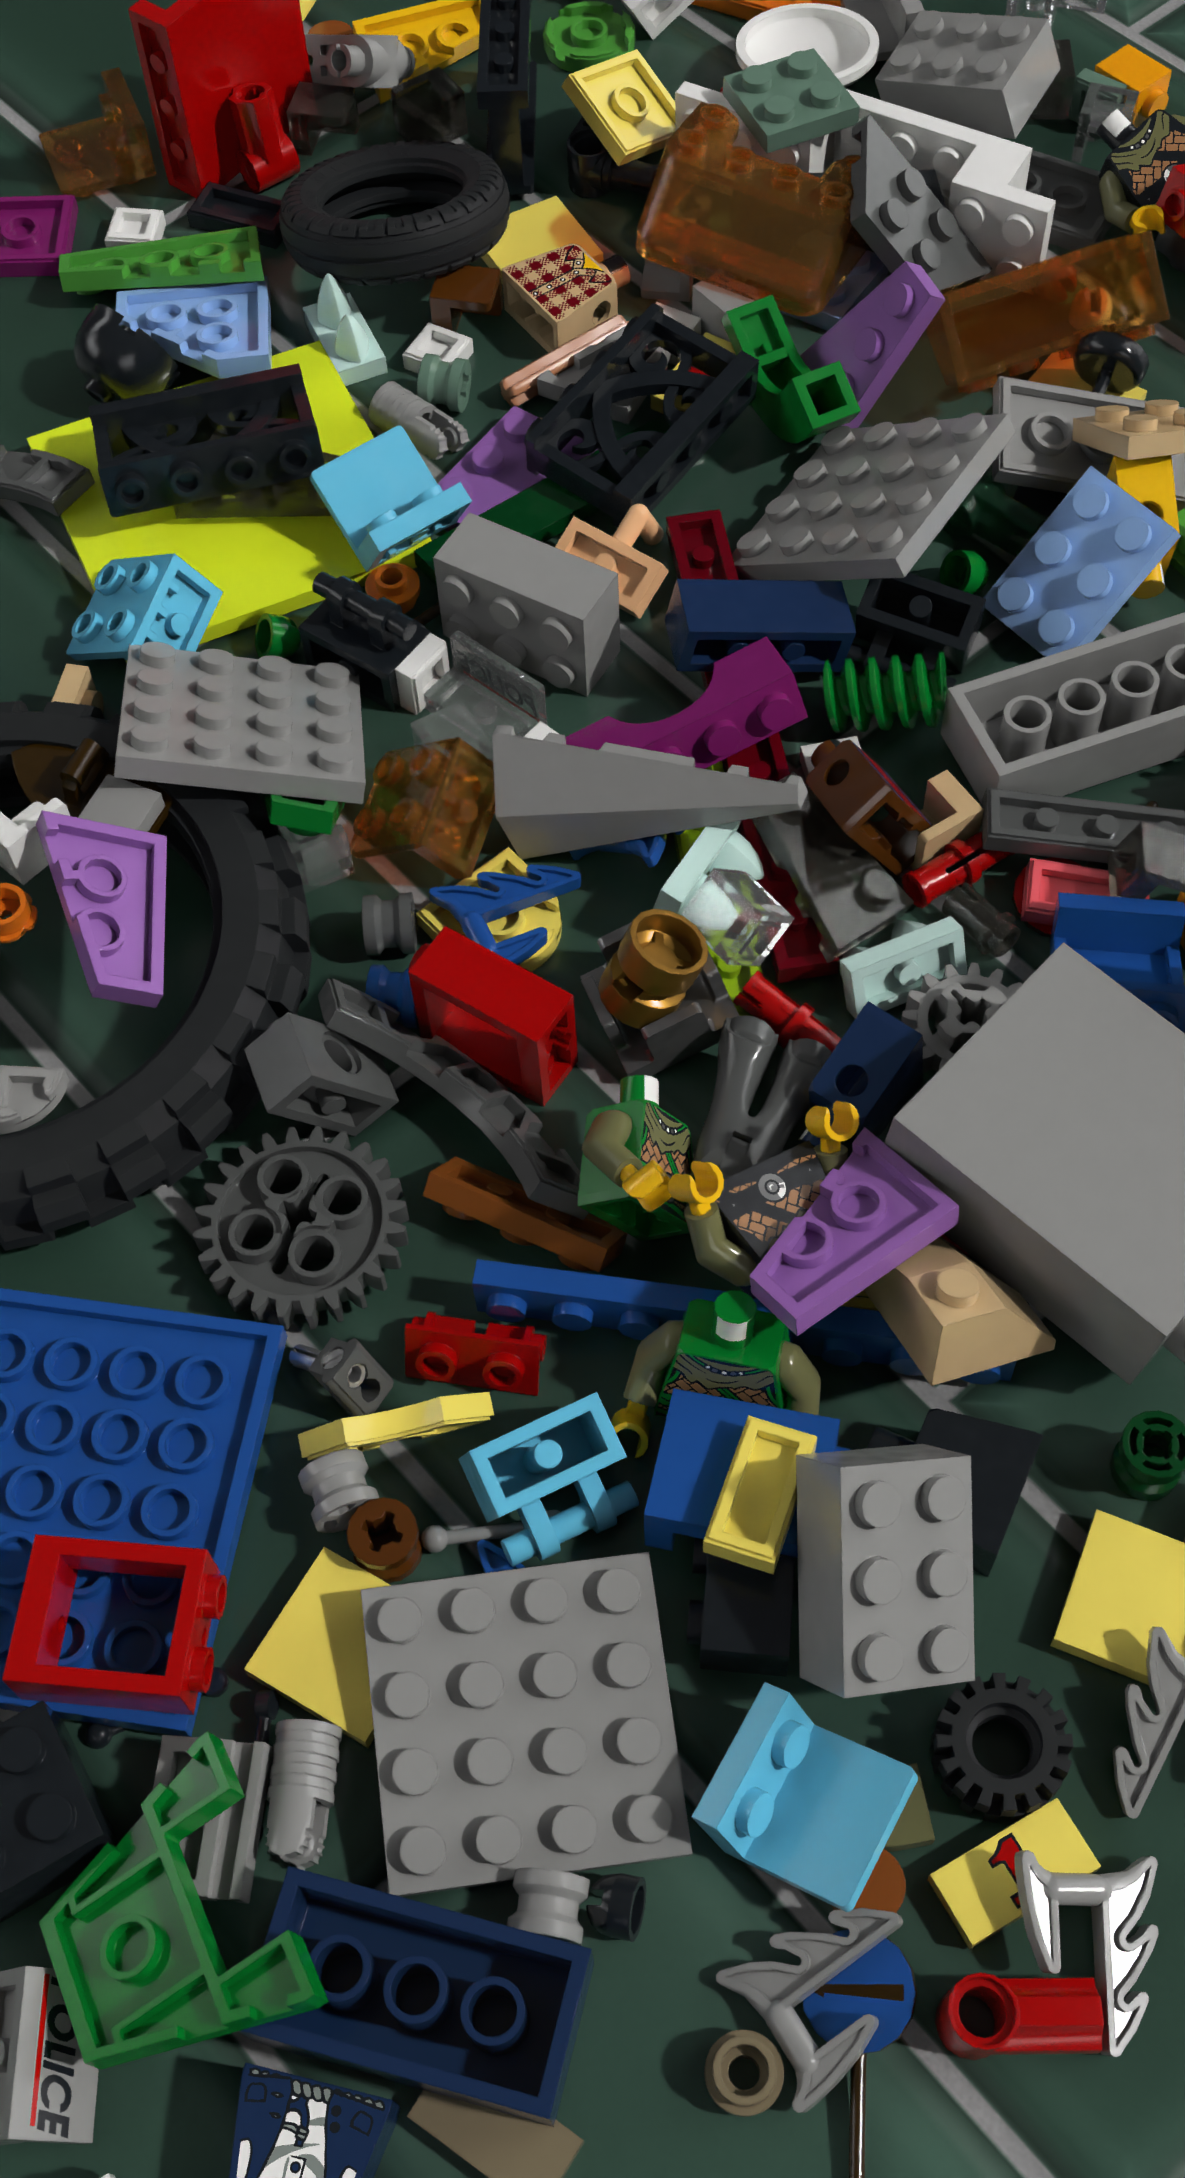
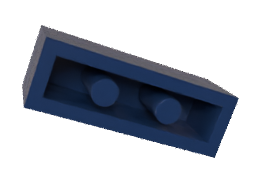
M676 579L665 616V624L676 671L713 672L714 662L767 636L792 672H823L824 663L827 659L833 672H841L845 658L856 635V629L842 581Z

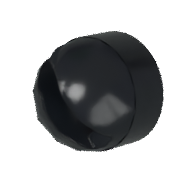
M623 1873L605 1875L593 1883L590 1889L591 1893L602 1897L601 1906H586V1913L590 1924L599 1933L608 1937L634 1942L639 1934L645 1911L646 1881L643 1877Z

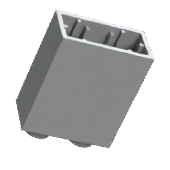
M1063 942L894 1116L885 1144L959 1205V1224L944 1233L948 1238L991 1273L1019 1292L1029 1304L1130 1385L1162 1347H1165L1185 1364V1033Z

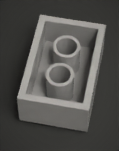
M931 10L919 12L875 78V83L882 101L996 137L1016 139L1061 67L1049 19Z
M470 512L433 557L443 635L449 637L458 645L475 648L498 658L507 666L519 667L546 679L556 687L568 688L586 697L620 652L618 573Z
M926 1444L796 1455L800 1678L842 1698L975 1681L971 1455Z

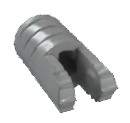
M388 381L383 384L371 400L368 417L372 424L385 432L398 425L402 426L417 451L433 460L443 458V454L448 450L451 453L462 450L466 443L470 441L467 429L462 424L454 421L452 417L394 381Z
M286 1719L276 1723V1742L273 1745L272 1752L273 1765L270 1768L269 1778L271 1780L266 1798L270 1804L267 1820L269 1831L265 1836L267 1837L265 1845L269 1847L268 1852L272 1855L277 1854L284 1862L294 1864L298 1869L305 1870L315 1864L318 1865L319 1858L323 1856L322 1850L325 1848L323 1840L326 1839L329 1808L334 1806L335 1800L334 1786L337 1782L338 1773L336 1768L337 1763H339V1742L342 1739V1729L335 1724L325 1721Z

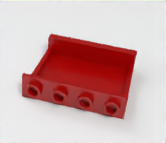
M139 0L128 9L168 183L177 189L197 198L208 182L226 185L240 173L236 152L241 149V144L228 97L233 93V88L246 82L258 83L264 81L273 89L285 134L316 110L299 0H178L166 10L147 0Z

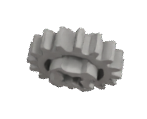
M972 962L967 975H959L955 967L949 964L945 965L942 981L928 973L923 976L921 991L910 990L908 993L906 1008L902 1012L901 1022L923 1035V1073L931 1069L938 1072L1015 993L1022 983L1018 982L1005 987L1001 984L1003 970L997 968L991 973L989 978L980 976L978 963ZM931 1015L936 1018L934 1027L937 1029V1032L933 1035L928 1024V1019Z

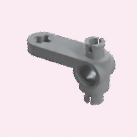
M305 34L307 53L312 55L313 64L312 66L310 65L313 86L399 88V84L403 79L410 77L415 68L413 52L410 48L403 46L398 40L397 35Z

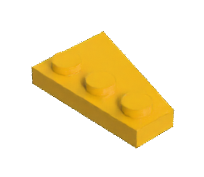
M437 0L352 21L353 34L397 35L398 40L403 46L410 48L414 54V71L410 77L403 79L399 84V88H374L380 104L479 49L481 0Z

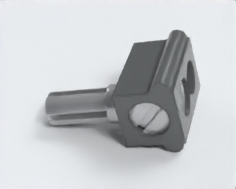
M331 1337L322 1351L303 1344H297L294 1346L297 1352L291 1351L289 1355L290 1363L293 1366L309 1371L330 1395L354 1416L373 1414L394 1384V1380L355 1338L344 1342Z

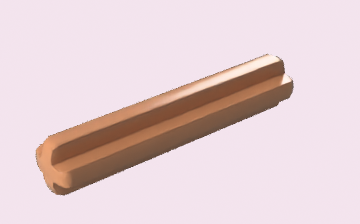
M614 315L504 377L500 381V393L503 399L511 407H519L538 396L537 378L541 373L549 370L556 376L574 365V355L589 346L602 343L606 336L626 326L629 321H626L622 315Z

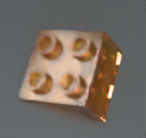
M119 67L101 72L106 92L98 95L103 113L102 117L43 132L39 135L42 148L61 195L86 197L96 191L122 184H133L140 179L157 175L145 124Z
M459 737L388 751L374 769V783L365 807L359 812L354 821V835L348 852L360 859L414 851L454 879L471 878L495 813L493 761Z

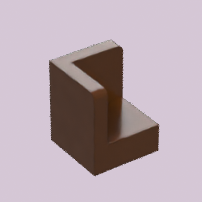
M466 265L452 272L447 271L446 274L436 275L429 296L432 324L456 332L463 312L500 316L504 307L501 269Z

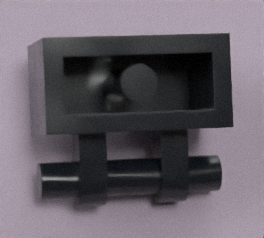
M324 571L320 572L313 581L312 590L326 599L299 626L307 665L317 666L320 663L330 662L345 666L350 671V674L354 676L359 674L360 694L395 713L401 707L395 668L426 638L430 631L419 621L403 614L401 606L385 597L377 600L361 592L360 584L345 576L335 578Z
M909 572L904 578L870 579L856 612L855 637L871 642V646L867 649L852 643L846 658H851L855 669L860 670L861 674H864L868 657L874 656L880 672L885 673L891 657L888 656L890 649L912 657L917 653H921L928 670L934 669L938 653L944 652L946 669L961 674L982 623L986 599ZM900 660L904 671H910L912 664ZM946 676L948 690V688L955 686L957 680Z

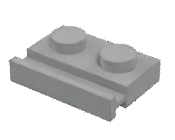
M162 1736L153 1789L159 1782L168 1786L192 1759L186 1751L198 1737ZM221 1739L245 1797L182 1839L179 1845L200 1900H225L249 1904L273 1747L266 1742L254 1741V1743H244Z

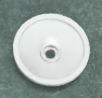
M821 3L790 4L760 13L741 28L736 38V59L741 69L744 70L749 66L761 65L790 56L797 51L814 48L842 85L848 87L863 77L876 63L879 53V36L875 27L866 18L846 8Z

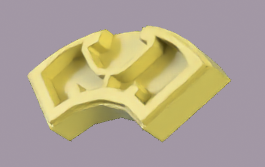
M490 1392L440 1396L393 1410L341 1418L298 1434L302 1458L315 1460L334 1451L357 1449L364 1452L379 1449L380 1445L419 1436H422L423 1439L490 1420V1416H494Z

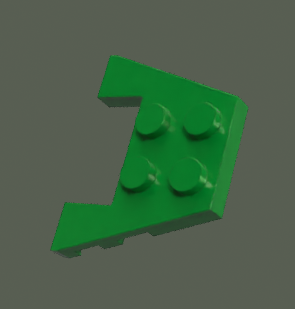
M209 1731L198 1737L186 1751L192 1759L168 1786L159 1782L140 1804L144 1814L116 1847L107 1843L39 1921L85 2064L100 2070L319 2009L329 2002L303 1937L289 1929L228 1971L226 1969L179 1845L182 1839L245 1797L223 1741Z

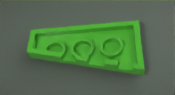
M256 225L59 255L58 273L63 292H76L79 295H92L103 290L265 281Z

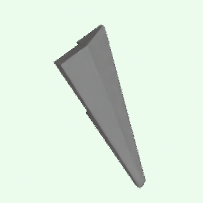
M497 725L492 735L495 815L521 859L801 810L808 793L801 776L790 775L785 783L749 777V767L731 765L725 773L695 767V759L687 756L607 742L599 750L567 745L565 735L550 732L543 740L516 736L514 727L510 725Z

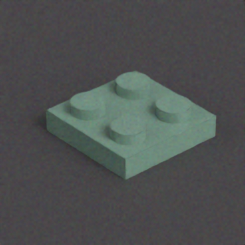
M814 48L797 51L790 56L761 65L749 66L742 71L723 76V96L766 154L854 126L859 121L860 106Z

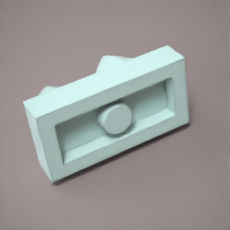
M327 273L321 283L317 303L302 308L305 324L314 341L320 340L345 386L388 373L386 357L350 292L345 294L338 281L331 274Z
M741 820L706 826L661 888L653 909L670 910L684 916L697 926L709 929L730 931L742 930L744 928V922L734 901L718 883L709 877L710 873L725 880L739 882L763 879V866L757 852L751 843L737 832Z
M951 916L929 925L914 921L897 920L892 930L891 940L871 948L848 947L840 960V975L843 980L847 1010L856 1019L868 1001L884 1011L907 1002L910 990L921 991L923 976L927 973L942 981L945 965L952 964L959 975H967L963 927Z

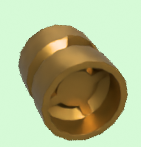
M651 909L641 912L631 922L620 942L618 951L613 954L600 978L598 986L600 999L609 1013L624 1024L642 1029L677 1011L685 998L686 991L693 985L706 964L709 950L705 937L696 925L684 916L670 910Z

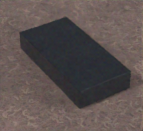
M208 182L187 211L189 225L193 228L215 232L256 225L260 245L277 249L283 241L279 222L282 200Z

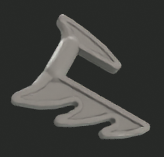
M1152 1627L1149 1630L1146 1658L1149 1688L1156 1707L1155 1714L1151 1712L1143 1700L1142 1692L1138 1685L1128 1684L1125 1689L1127 1719L1138 1764L1134 1766L1126 1748L1118 1745L1112 1751L1114 1779L1122 1811L1126 1816L1133 1819L1139 1816L1185 1720V1658L1177 1652L1162 1627Z
M1029 1850L1016 1852L1014 1856L1015 1875L1025 1929L1039 1969L1043 1973L1057 1974L1061 1969L1059 1905L1091 1906L1095 1985L1098 1994L1101 1996L1104 2019L1102 2051L1100 2053L1111 2057L1120 2056L1137 2031L1149 2003V1996L1146 1992L1132 1991L1126 1997L1125 1995L1137 1981L1154 1949L1159 1935L1158 1927L1153 1924H1143L1135 1935L1127 1940L1126 1937L1140 1919L1151 1896L1158 1866L1157 1859L1153 1856H1142L1123 1871L1098 1875L1050 1872L1038 1863L1033 1852Z
M856 1908L850 1912L833 1910L828 1916L830 1923L849 1929V1936L842 1937L828 1933L786 1932L774 1934L770 1937L771 1947L787 1950L800 1957V1965L796 1966L775 1961L748 1962L720 1970L716 1974V1981L720 1985L744 1996L763 2017L793 2066L797 2079V2090L792 2101V2107L797 2113L808 2112L840 2082L863 2054L879 2026V2020L871 2014L863 2015L821 2048H818L794 2010V2007L899 1929L903 1924V1919L895 1912L868 1908Z

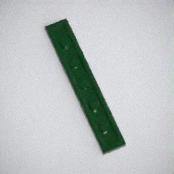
M664 414L624 436L639 431L666 433L670 426L665 420ZM646 446L637 447L636 455L643 458L650 448ZM596 450L580 460L591 458L598 454L599 451ZM606 466L596 471V473L614 484H619ZM545 478L478 516L544 543L565 531L573 516L583 521L601 510L552 480ZM456 528L414 550L415 565L436 586L433 557Z

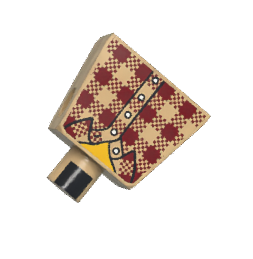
M568 244L502 268L505 310L549 353L614 315H618L617 289L630 282V271L624 259L618 254L598 263L580 245Z

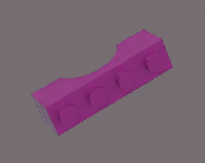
M766 636L714 662L713 676L708 688L699 699L683 711L663 720L641 724L626 723L606 716L565 738L567 745L599 750L607 742L692 757L695 759V767L706 769L807 718L808 715L792 670Z

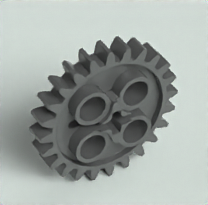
M291 1126L286 1134V1143L279 1145L276 1144L268 1133L262 1134L263 1151L255 1154L244 1145L238 1147L243 1164L237 1168L231 1164L221 1162L218 1167L225 1184L205 1183L203 1189L208 1201L212 1205H203L195 1208V1214L200 1226L204 1227L193 1232V1237L199 1251H204L198 1256L205 1275L213 1274L210 1277V1282L215 1293L219 1296L229 1292L228 1300L233 1311L236 1313L251 1304V1312L255 1322L263 1323L272 1311H276L280 1325H283L285 1330H288L291 1326L295 1314H304L309 1328L316 1329L319 1311L328 1309L332 1317L339 1323L343 1321L341 1303L350 1300L363 1310L368 1307L363 1289L367 1285L381 1291H385L388 1288L385 1275L380 1268L400 1269L402 1264L399 1252L394 1247L405 1246L409 1242L406 1226L402 1225V1223L409 1220L406 1201L400 1200L404 1195L399 1178H390L391 1172L388 1160L384 1157L372 1162L371 1147L366 1141L350 1151L351 1146L348 1134L343 1130L331 1143L325 1142L321 1126H315L308 1141H300L295 1127ZM323 1179H327V1180L324 1181V1183L320 1186V1188L318 1189V1191H317V1193H316V1195H315V1190H316V1188H317L319 1182H320L321 1180H323ZM283 1184H299L290 1193H274ZM354 1203L359 1205L356 1210L349 1214L337 1215L332 1213L335 1208L342 1204ZM256 1238H272L261 1249H245L248 1243ZM329 1258L332 1260L322 1270L314 1272L304 1270L306 1265L314 1259ZM287 1260H289V1263L284 1272L281 1274H275L278 1271H280L281 1268L287 1262Z

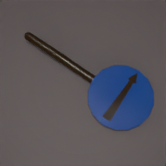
M849 1929L836 1931L833 1935L847 1937L850 1932ZM885 1938L803 2000L806 2016L815 2032L826 2042H829L863 2015L871 2014L879 2020V2026L863 2054L850 2069L849 2178H865L866 2053L882 2051L900 2039L913 2019L917 1999L913 1968L901 1948L888 1938Z

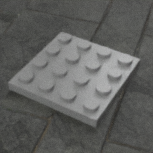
M971 413L962 418L943 420L929 417L912 423L893 424L891 422H882L872 427L850 429L848 426H841L831 430L822 438L821 446L807 463L795 471L794 479L780 496L767 505L766 513L753 529L743 535L737 542V548L732 553L738 579L824 581L904 578L1016 433L1008 413L993 415Z
M147 642L142 645L129 644L114 778L363 804L366 779L359 674L354 676L350 674V671L345 666L330 662L312 666L291 663L289 660L279 656H263L259 659L236 657L221 649H205L201 652L177 650L171 645L162 642Z
M649 1552L361 1589L389 1894L405 1897L514 1881L515 1870L518 1868H546L574 1873L687 1857L693 1854Z

